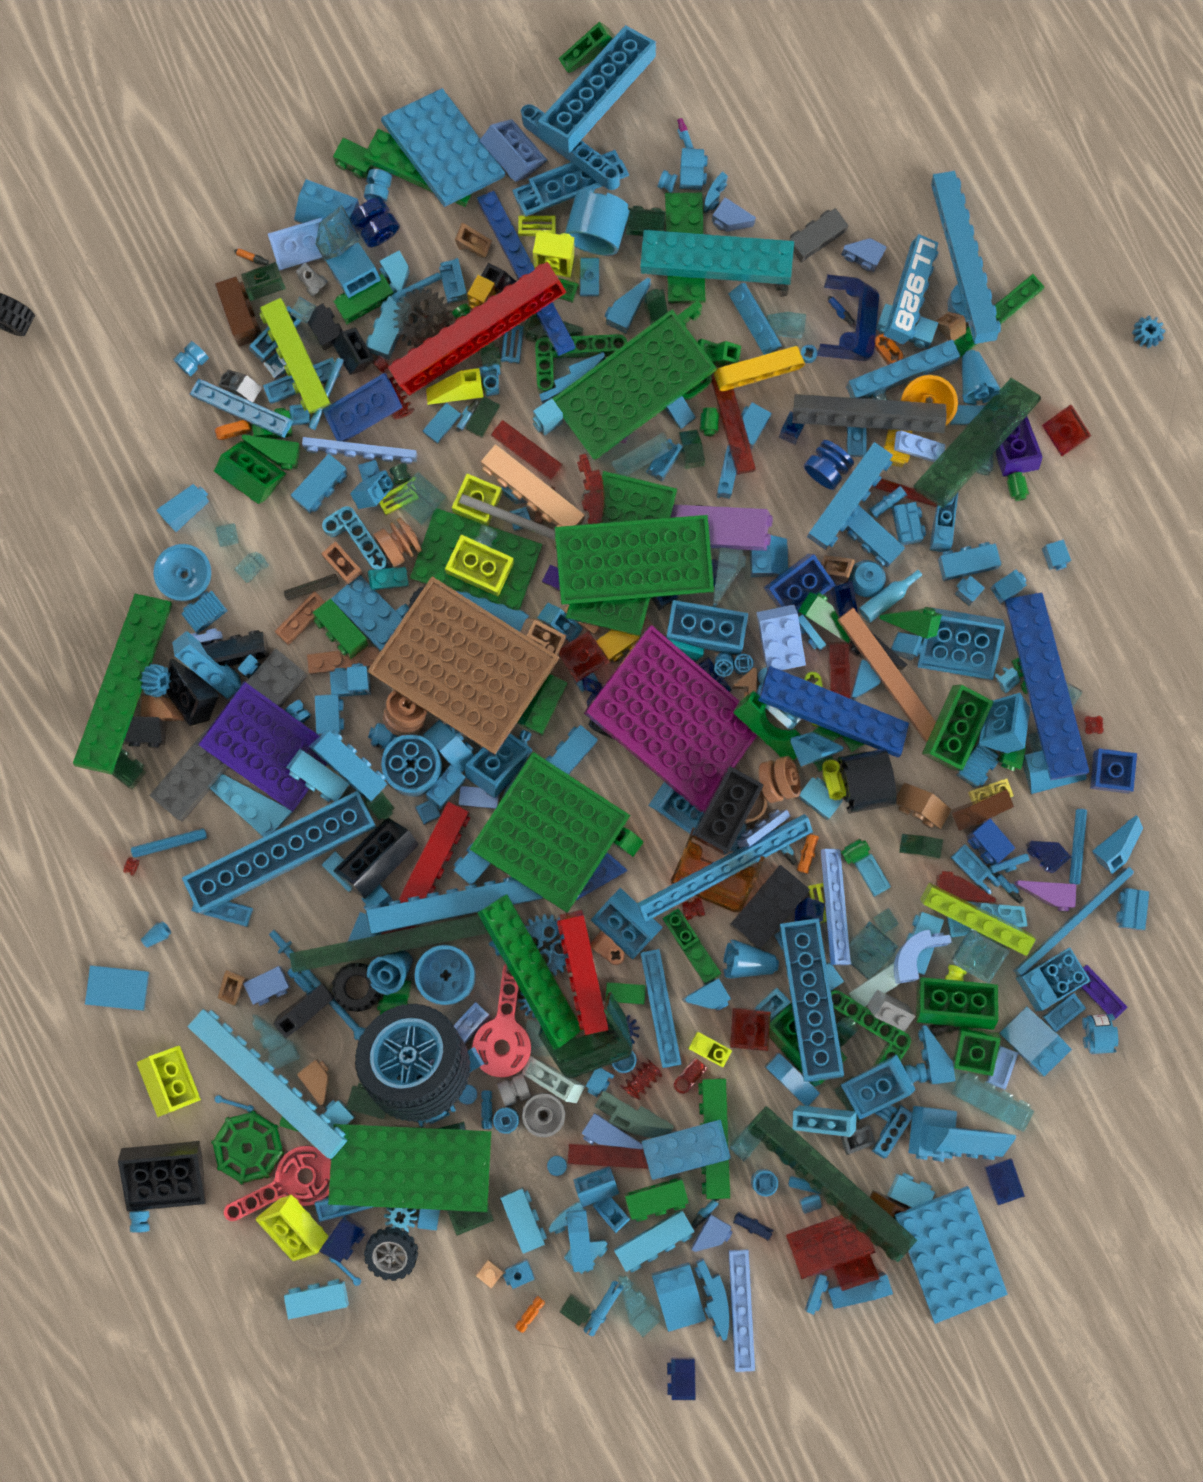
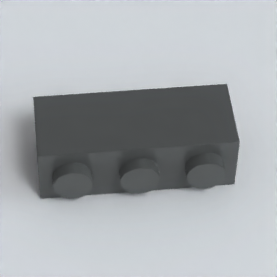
M836 208L831 211L826 210L821 214L820 219L810 221L805 226V229L802 231L797 230L790 236L789 241H794L793 252L801 263L846 233L849 225Z

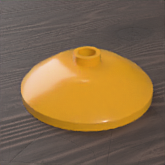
M923 375L912 380L903 391L901 401L926 403L925 400L927 398H932V403L946 404V425H948L954 418L958 408V397L952 384L937 375Z

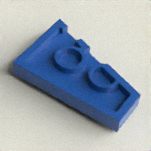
M607 852L576 901L628 870Z

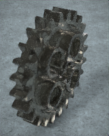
M420 288L419 291L418 289H413L412 293L410 291L406 292L407 297H400L403 303H396L399 309L393 312L398 314V317L393 318V320L398 321V324L394 328L400 329L397 335L403 334L402 342L409 340L407 346L414 344V348H417L427 338L439 334L442 328L451 326L448 324V321H452L453 318L448 317V314L452 310H446L449 303H442L444 297L438 298L439 292L432 294V289H427L426 291L425 288ZM421 301H423L425 304L424 310H422L420 307ZM409 314L413 317L412 324L408 321ZM434 315L438 318L437 324L433 321ZM422 328L426 331L425 337L421 335Z

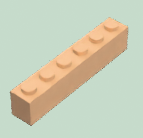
M496 444L481 461L482 470L487 475L495 476L498 479L497 482L504 488L509 487L512 490L511 493L519 500L523 498L528 502L526 505L533 511L538 510L542 514L541 517L548 523L553 522L557 527L580 525L585 519V515Z

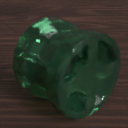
M406 463L398 464L389 469L390 474L394 477V485H400L412 479L411 474L407 472L408 466Z

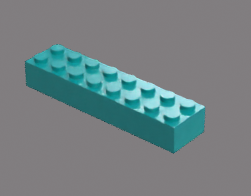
M644 230L640 264L641 274L791 285L794 241Z

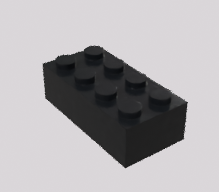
M731 766L727 767L690 837L723 855L728 854L764 784Z
M779 865L729 925L752 945L761 949L810 889L782 865Z

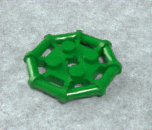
M254 1110L249 1113L226 1117L214 1140H211L218 1166L216 1169L235 1179L240 1185L263 1178H270L274 1167L281 1156L284 1155L278 1132L279 1126L260 1116ZM249 1121V1126L246 1128L237 1129L235 1124ZM254 1122L268 1130L264 1133L254 1128ZM231 1128L233 1134L228 1142H223V1138ZM270 1133L274 1149H268L266 1136ZM251 1143L252 1151L245 1153L243 1144ZM221 1146L226 1147L228 1150L229 1159L225 1162ZM267 1153L273 1154L267 1166L264 1167L262 1161ZM231 1162L241 1168V1173L227 1165ZM258 1166L260 1169L258 1172L246 1174V1168Z

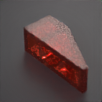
M942 871V874L936 875L937 887L965 901L996 902L995 897L962 877L955 876L954 872Z

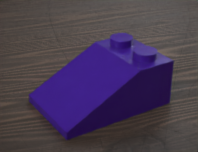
M1026 411L989 418L997 462L1003 477L1017 472L1025 473L1039 470L1043 456Z

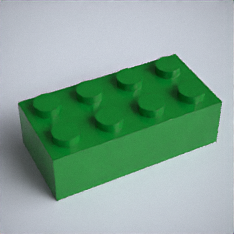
M962 684L953 685L922 755L953 771H963L994 701Z
M920 977L916 987L917 1023L995 1029L999 1021L998 984Z

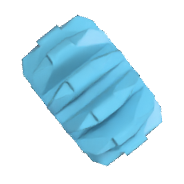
M386 1208L391 1213L384 1214V1218H390L385 1223L386 1226L392 1223L393 1226L391 1228L395 1229V1227H398L401 1231L403 1228L407 1232H409L407 1225L412 1228L415 1227V1224L410 1220L415 1221L418 1219V1216L411 1215L417 1211L416 1209ZM398 1212L406 1215L403 1219L404 1222H400L401 1219L399 1221L396 1219Z

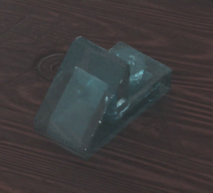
M749 1123L730 1143V1149L744 1162L764 1138V1135L752 1123Z

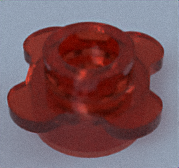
M1086 716L1084 718L1086 734H1102L1104 732L1102 728L1103 718L1101 716Z

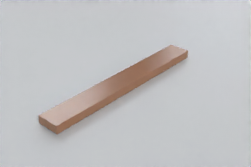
M851 608L838 618L837 621L923 740L927 742L936 721L856 610Z

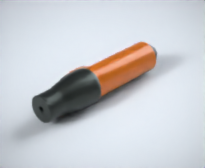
M240 248L234 251L237 256L265 266L269 264V260Z

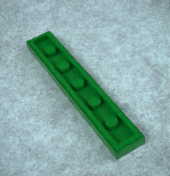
M1034 274L1030 275L995 304L996 321L1000 322V325L1044 290V285ZM969 326L966 328L965 334L953 341L960 355L959 358L977 345L974 344Z

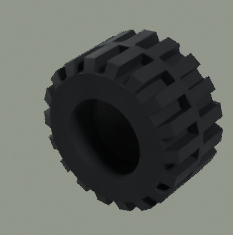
M0 293V329L16 336H25L35 318V314L23 303Z
M349 963L340 968L339 972H336L335 978L332 981V993L334 994L335 1001L348 1011L361 1012L368 1010L381 997V993L377 992L370 985V978H367L369 966L367 964ZM357 975L364 977L369 985L367 994L360 999L350 997L346 991L347 981Z

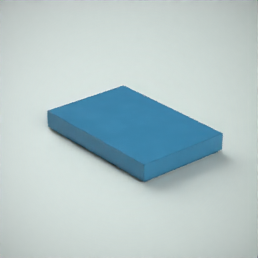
M90 966L85 1005L144 1011L149 972Z

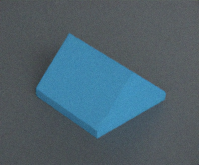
M815 732L791 738V744L801 767L824 760L844 749L843 746Z
M610 1166L573 1179L582 1207L620 1194Z

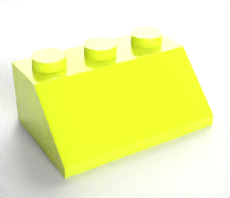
M180 1045L137 1062L157 1117L201 1100Z
M292 1195L278 1199L255 1219L292 1261L317 1254L329 1237L323 1228L311 1217L310 1213Z

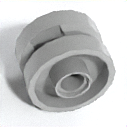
M539 1093L532 1096L523 1108L522 1119L524 1126L537 1137L553 1136L564 1124V1105L559 1098L549 1093ZM542 1111H546L548 1113V1116L546 1118H542L540 1116V1113Z

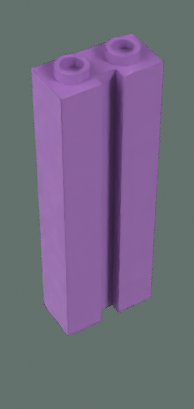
M691 505L673 506L670 518L708 515L710 548L767 551V545L771 543V534H768V529L772 527L773 516L770 515L767 509Z

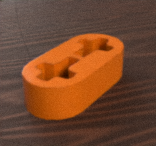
M884 334L876 337L874 347L888 365L903 359L902 351L892 339L883 336ZM880 340L887 341L886 347L879 345ZM891 353H892L894 356H896V355L899 356L898 359H897V361H896V360H893V361L891 360V357H892Z
M241 420L217 427L215 434L218 440H225L247 434L252 429L249 422Z

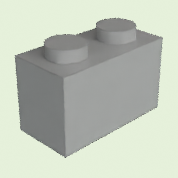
M879 990L875 992L867 1004L874 1017L904 1032L915 1018L914 1013L907 1004Z

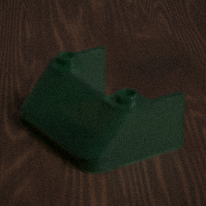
M612 992L607 994L604 1007L609 1030L584 1035L579 1038L574 1036L560 1048L554 1050L542 1027H540L538 1036L565 1077L575 1078L626 1059L631 1055L633 1046L627 1018Z

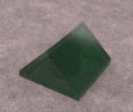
M277 262L241 274L250 301L286 289Z

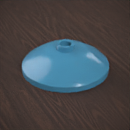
M177 544L164 550L157 558L153 572L158 589L165 596L176 601H188L200 596L208 587L212 573L211 565L206 555L197 547L188 544ZM184 572L188 573L186 578H182Z

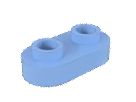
M216 628L209 629L205 634L201 635L198 633L191 634L204 645L211 644V641L216 639L223 640L222 632L217 631Z

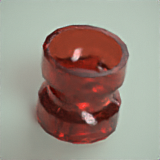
M700 897L695 898L691 902H682L686 920H691L694 916H705Z

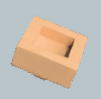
M488 1259L476 1277L492 1288L504 1271Z

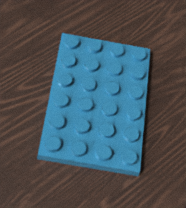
M443 88L381 118L382 124L443 207L505 177V171L480 142L479 136Z
M968 1186L895 1215L935 1324L1008 1295Z

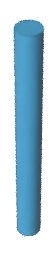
M338 357L324 388L328 398L344 362L343 359ZM323 409L314 412L309 428L316 430Z

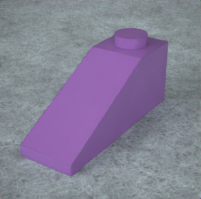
M1033 881L1014 882L1016 887L1047 905L1058 907V911L1069 912V908H1075L1076 884Z

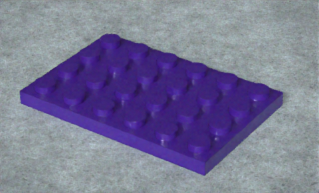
M243 682L198 743L200 747L292 812L309 790L305 786L306 781L302 778L296 780L289 775L290 770L286 768L299 749L306 752L325 767L327 766V763L308 747L320 736L246 682Z

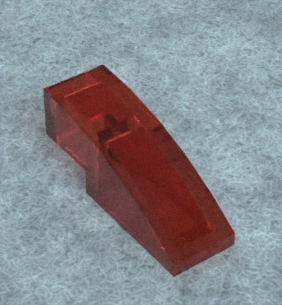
M828 642L830 691L850 698L849 644L847 642Z

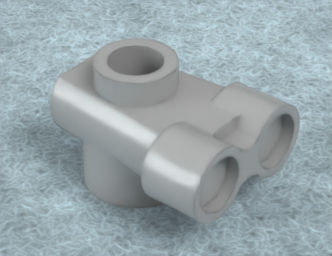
M306 263L295 272L298 279L307 287L306 291L311 296H314L328 282L323 275L319 276ZM307 271L310 272L308 279L305 277V272Z

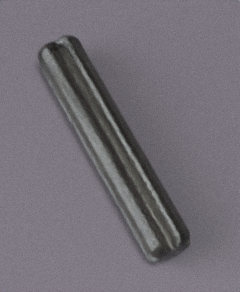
M332 574L284 591L285 599L289 601L314 591L339 584L337 574Z

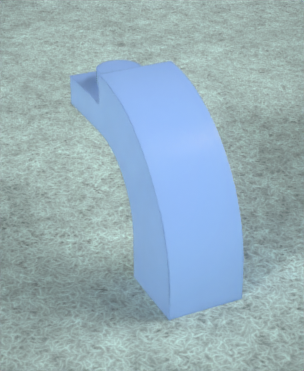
M925 930L907 940L901 946L895 958V983L914 982L919 979L917 969L919 953L923 949L949 945L952 943L950 935L944 936V933H935L931 937L930 930Z

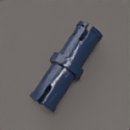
M739 1211L736 1213L735 1220H733L734 1224L745 1228L750 1234H757L767 1241L771 1238L772 1228L759 1223L756 1218H749Z

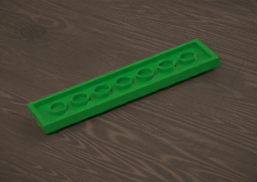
M507 894L503 895L477 913L553 1049H558L582 1030H580L579 1022L510 898Z

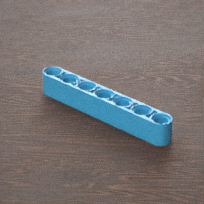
M532 104L522 107V122L527 130L606 189L615 190L620 186L619 169L583 141H580L570 153H567L540 138L538 135V120L545 113Z

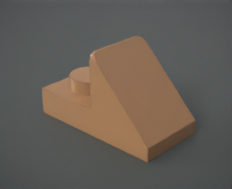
M461 223L455 238L459 250L468 249L481 258L487 256L492 242L491 239L464 223Z
M752 668L732 687V689H747V692H744L743 698L753 690L756 692L757 668Z

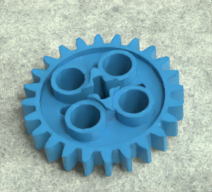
M543 914L542 920L538 916H535V922L528 919L529 926L525 925L530 936L537 940L538 949L543 946V941L549 942L556 936H560L559 940L548 946L549 950L543 949L540 951V954L547 955L548 961L546 964L553 975L557 976V969L560 972H564L562 966H566L565 958H569L568 953L564 954L562 952L558 954L554 950L555 945L561 943V939H564V934H559L557 920H560V917L554 921V915H550L549 919H547L546 914ZM546 927L553 929V936L550 938L544 935Z

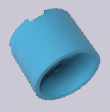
M593 189L579 190L574 199L565 233L574 237V247L596 255H615L618 253L629 216L628 204L610 193L604 195L594 193Z
M399 736L391 741L383 752L381 763L383 775L391 787L404 796L419 797L425 795L442 776L443 766L440 755L435 746L422 736ZM409 761H411V762L416 761V762L414 763L415 766H416L414 769L411 768V767H410L409 769H407L408 766H409L407 763H408Z
M448 945L436 946L426 951L419 959L415 968V982L419 992L430 1002L440 1005H452L461 1002L471 993L476 982V969L473 961L462 950ZM445 970L452 975L448 978V981H445V978H441V974H444Z

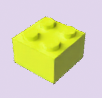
M467 473L452 505V511L457 515L488 526L492 515L459 503L462 494L497 507L502 496V488Z

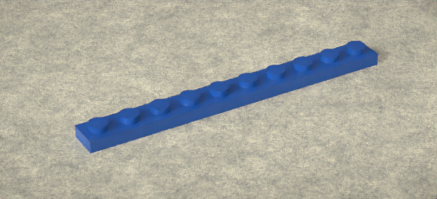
M495 191L477 197V202L518 280L521 276L534 271L535 268ZM553 302L536 312L558 356L575 349V344Z

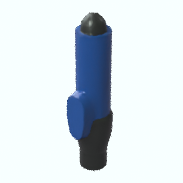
M829 296L828 302L836 310L837 315L850 325L854 324L855 320L851 317L850 313L834 297Z

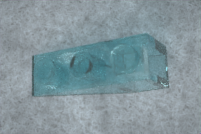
M258 1014L252 1015L254 1018L252 1020L253 1027L256 1031L259 1030L262 1036L260 1042L264 1049H268L270 1054L268 1060L273 1067L275 1066L276 1069H279L300 1059L291 1039L288 1037L285 1039L278 1029Z
M619 1274L618 1280L619 1284L623 1286L621 1292L629 1323L644 1337L660 1322L658 1317L660 1313L653 1305L649 1307L646 1304L645 1300L647 1298L640 1290L636 1292L631 1287L633 1283L626 1275L622 1277Z

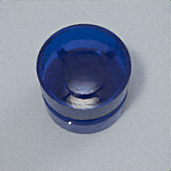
M382 197L372 198L364 202L350 216V221L355 229L361 232L360 236L369 248L385 243L400 229L399 222L392 213H389L390 209Z

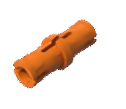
M807 835L803 850L800 851L801 858L796 871L809 874L812 859L816 855L814 852L819 839L818 836Z

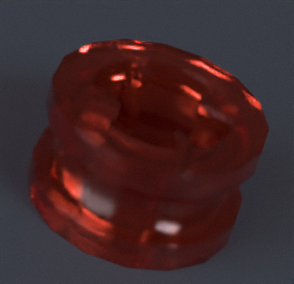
M378 355L377 360H374L373 364L383 374L385 369H389V365L381 355Z
M129 857L123 872H129L131 876H134L140 860H133V857Z

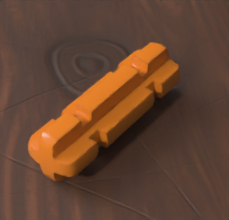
M537 1296L534 1299L533 1304L528 1307L521 1320L516 1323L515 1328L519 1332L523 1333L526 1330L527 1325L538 1314L539 1308L541 1309L544 1306L545 1301L541 1297Z

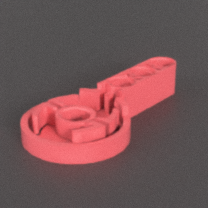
M506 963L502 972L497 1015L479 1028L472 1044V1048L475 1047L479 1056L481 1053L484 1064L480 1066V1069L491 1076L501 1078L512 1076L521 1071L527 1064L531 1053L530 1037L526 1029L515 1017L519 986L513 976L507 972ZM512 984L515 987V992L512 994L506 993L504 986ZM509 1003L513 1010L510 1013L503 1012V1004ZM505 1040L508 1042L510 1049L506 1054H499L495 1051L494 1045L497 1041Z
M305 1145L292 1149L279 1162L274 1181L228 1204L224 1209L225 1218L229 1221H236L288 1195L295 1197L301 1206L314 1205L315 1201L325 1199L329 1195L328 1180L325 1179H329L330 1183L331 1159L324 1156L315 1146ZM308 1168L312 1171L313 1179L310 1183H302L299 1180L298 1175L301 1169ZM267 1188H271L275 1192L273 1199L266 1197L265 1191ZM249 1197L256 1199L257 1205L255 1208L248 1206L247 1200ZM231 1206L238 1208V1216L234 1217L230 1214Z

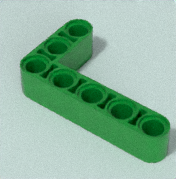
M621 334L570 336L575 344V349L560 356L557 355L548 337L538 339L535 344L538 392L541 394L554 389L553 359L588 358L603 352L605 357H609L619 349L614 346L616 342H621L623 345L627 343L626 337ZM597 343H602L605 345V347L603 349H597L595 345ZM578 344H584L586 348L584 350H579L576 346ZM545 345L549 349L543 352L539 350V347ZM545 363L550 367L547 370H542L540 365ZM543 382L550 383L548 388H543L540 385Z
M832 990L831 996L835 993L839 995V1002L833 1004V1009L887 1042L873 1066L885 1061L889 1052H893L901 1061L910 1047V1036L904 1031L874 1017L869 1009L844 993ZM850 1004H854L856 1007V1011L852 1015H849L847 1012V1007ZM870 1014L872 1022L869 1025H865L863 1019L866 1015ZM883 1025L888 1026L889 1031L886 1035H881L880 1028ZM903 1035L905 1042L903 1045L898 1046L896 1040L898 1036Z

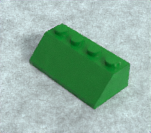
M790 1003L772 1018L762 1030L802 1073L792 1003ZM840 1050L843 1063L847 1059V1057ZM825 1080L812 1081L810 1083L816 1087Z

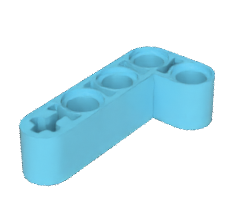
M342 507L323 520V530L329 537H336L344 531L348 532L372 570L388 568L385 555L351 507ZM346 513L352 514V518L347 521L343 520V516ZM331 523L336 524V529L333 531L327 530V526ZM355 529H362V534L360 536L353 535ZM372 544L373 549L366 552L364 551V546ZM375 555L378 558V560L382 563V566L379 567V565H376V562L373 558Z

